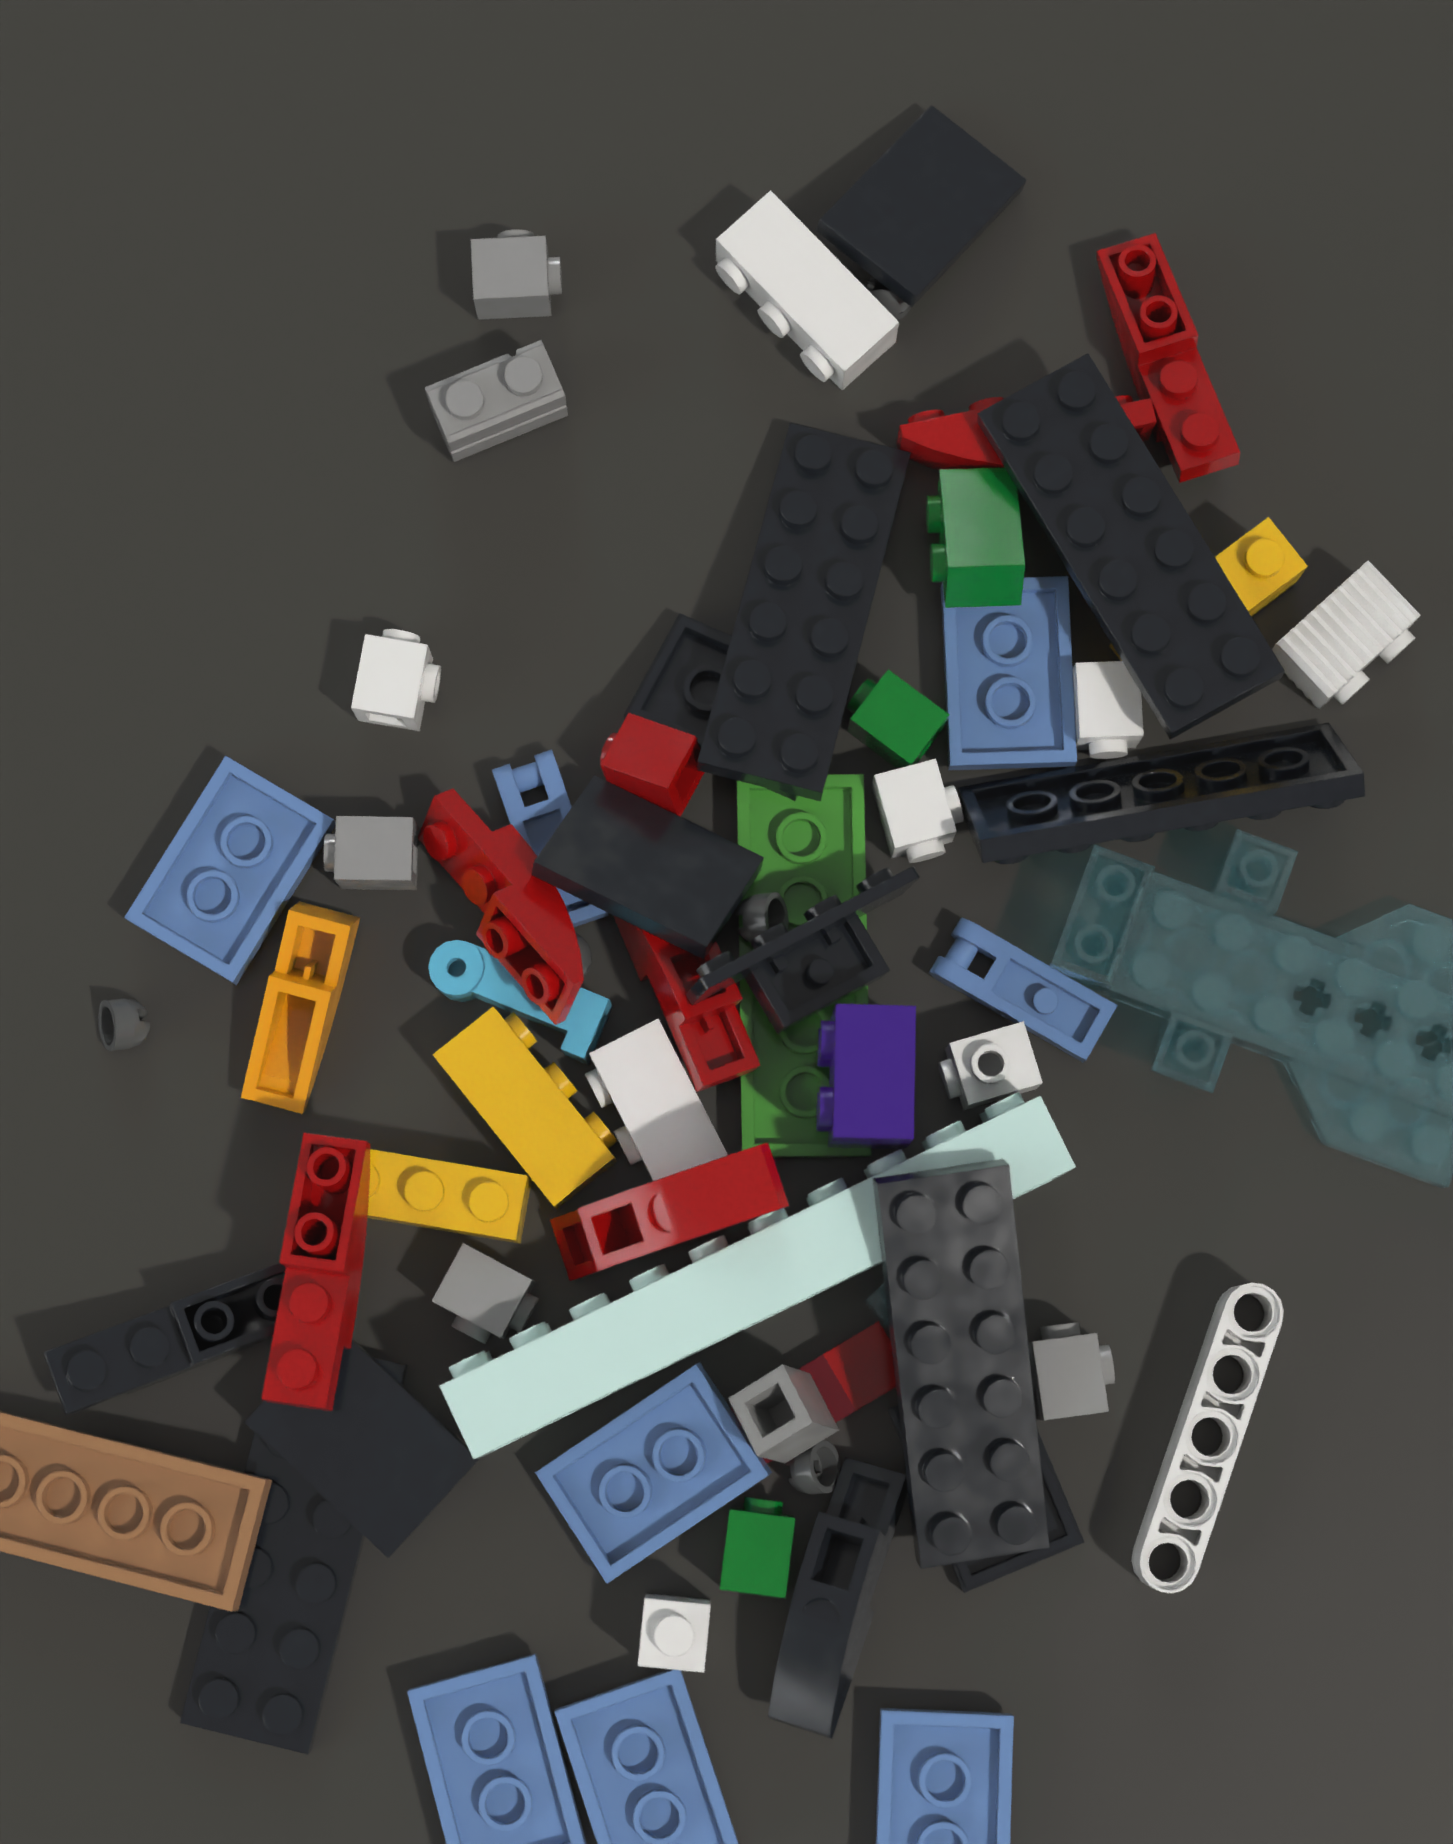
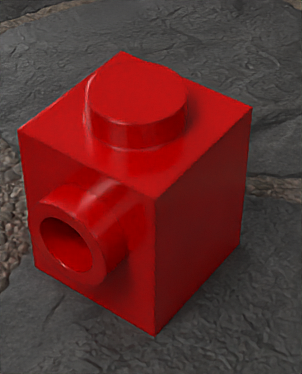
M628 713L618 733L614 732L607 738L600 757V766L606 781L680 817L705 773L697 770V761L701 749L695 735Z

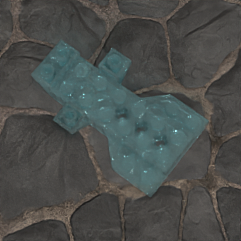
M1238 829L1234 833L1209 891L1154 872L1155 866L1104 847L1093 845L1050 966L1102 996L1163 1018L1150 1069L1151 1072L1212 1094L1231 1043L1281 1061L1293 1085H1297L1313 1118L1311 1122L1323 1145L1439 1188L1449 1187L1453 1176L1452 919L1408 904L1334 938L1274 916L1273 914L1279 908L1298 851ZM1310 985L1318 991L1316 997L1322 998V1007H1317L1308 1015H1305L1299 1011L1302 1001L1294 1000L1293 996L1294 991H1302ZM1372 1008L1378 1013L1376 1019L1382 1021V1030H1377L1370 1034L1369 1037H1366L1360 1033L1363 1024L1354 1021L1355 1013L1361 1014ZM1432 1030L1439 1036L1437 1042L1442 1043V1052L1431 1056L1428 1060L1421 1056L1424 1046L1416 1045L1415 1041L1416 1036H1422Z

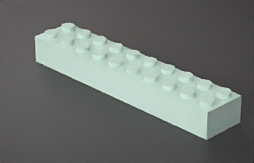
M1020 1092L998 1101L985 1108V1112L979 1114L983 1123L968 1131L965 1130L961 1120L927 1136L926 1140L921 1142L925 1149L924 1152L908 1160L902 1149L884 1156L866 1166L867 1169L863 1170L867 1177L866 1180L850 1188H847L843 1178L826 1184L807 1194L808 1197L805 1199L809 1205L808 1208L788 1217L784 1208L762 1215L748 1223L749 1226L747 1227L751 1234L750 1236L730 1246L724 1235L708 1241L688 1252L692 1264L672 1274H669L665 1264L650 1269L629 1280L634 1292L612 1303L605 1293L590 1298L569 1309L574 1321L554 1331L551 1330L549 1324L545 1323V1321L510 1337L509 1341L514 1350L494 1360L490 1352H485L484 1350L450 1366L449 1370L453 1379L440 1385V1388L473 1459L492 1453L881 1264L882 1257L873 1178L1004 1159L1009 1164L1012 1196L1015 1199L1071 1171L1076 1166L1041 1095L1025 1103Z

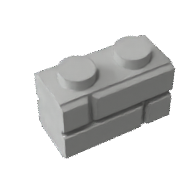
M541 340L517 349L515 356H510L507 353L425 387L430 408L453 462L568 416L563 388Z

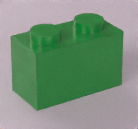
M1005 467L939 469L938 495L927 496L926 522L928 534L939 533L940 544H931L930 569L932 582H943L945 608L1021 605L1025 572L1017 487Z

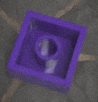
M835 1004L831 1020H821L820 1028H818L817 1065L818 1067H830L829 1087L820 1086L819 1092H817L816 1132H828V1147L906 1149L914 1140L916 1006Z

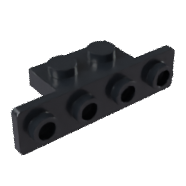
M914 866L895 876L889 867L884 868L856 886L860 893L859 895L841 903L837 895H833L811 907L803 914L807 920L804 924L788 931L785 924L780 923L764 931L750 941L754 950L734 959L731 952L727 951L714 957L696 970L700 979L686 993L688 1000L693 1006L745 978L777 1034L881 979L890 971L859 917L902 895L920 876Z

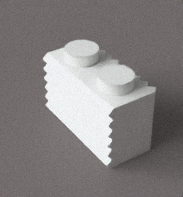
M1368 560L1282 637L1272 648V651L1284 668L1288 679L1292 680L1296 687L1303 691L1305 697L1309 698L1315 707L1322 708L1333 697L1343 705L1370 680L1362 671L1378 656L1388 664L1415 639L1408 629L1421 615Z

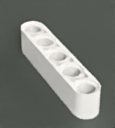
M1248 1283L1231 1287L1221 1295L1215 1306L1132 1552L1131 1562L1134 1573L1141 1582L1159 1592L1175 1593L1183 1591L1192 1584L1198 1574L1283 1321L1284 1310L1281 1299L1274 1290L1264 1284ZM1244 1294L1258 1299L1264 1310V1317L1260 1327L1252 1332L1241 1328L1234 1316L1235 1304ZM1223 1356H1231L1236 1359L1243 1370V1381L1240 1387L1232 1393H1225L1220 1390L1213 1379V1368ZM1209 1417L1218 1423L1223 1437L1218 1450L1204 1456L1194 1447L1191 1437L1196 1423L1203 1418ZM1191 1480L1200 1489L1202 1496L1201 1505L1193 1515L1183 1518L1178 1516L1172 1509L1170 1502L1171 1492L1181 1481ZM1171 1543L1179 1551L1181 1558L1180 1567L1171 1578L1157 1579L1150 1571V1554L1158 1545Z

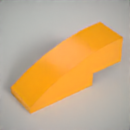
M301 901L288 910L275 971L268 977L241 1098L300 1114L305 1112L341 996L360 917Z

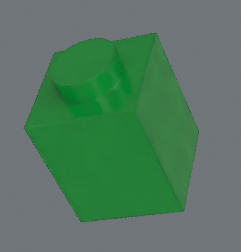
M888 669L877 684L868 678L848 703L846 709L852 712L853 716L850 718L847 732L898 769L917 764L944 730L950 714Z
M744 1497L743 1509L729 1507L720 1590L786 1598L795 1517L794 1515L782 1514V1501Z

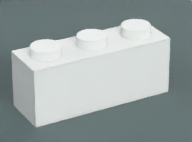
M771 190L716 238V261L718 264L715 268L721 279L735 293L741 294L745 290L760 306L758 314L765 325L780 338L787 334L803 350L800 353V357L806 367L822 382L830 378L841 390H844L896 343L899 321Z
M659 1019L589 1053L595 1069L585 1073V1076L601 1108L613 1103L620 1115L624 1126L614 1130V1134L630 1165L642 1160L652 1181L728 1155Z

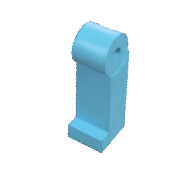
M452 940L437 947L430 957L428 966L430 979L443 995L459 1002L477 998L508 1012H515L518 1016L562 1033L566 1036L560 1049L565 1056L589 1065L591 1061L589 1053L595 1051L613 1009V1005L608 998L580 987L566 1020L555 1025L543 1010L528 998L521 985L487 949L466 941Z

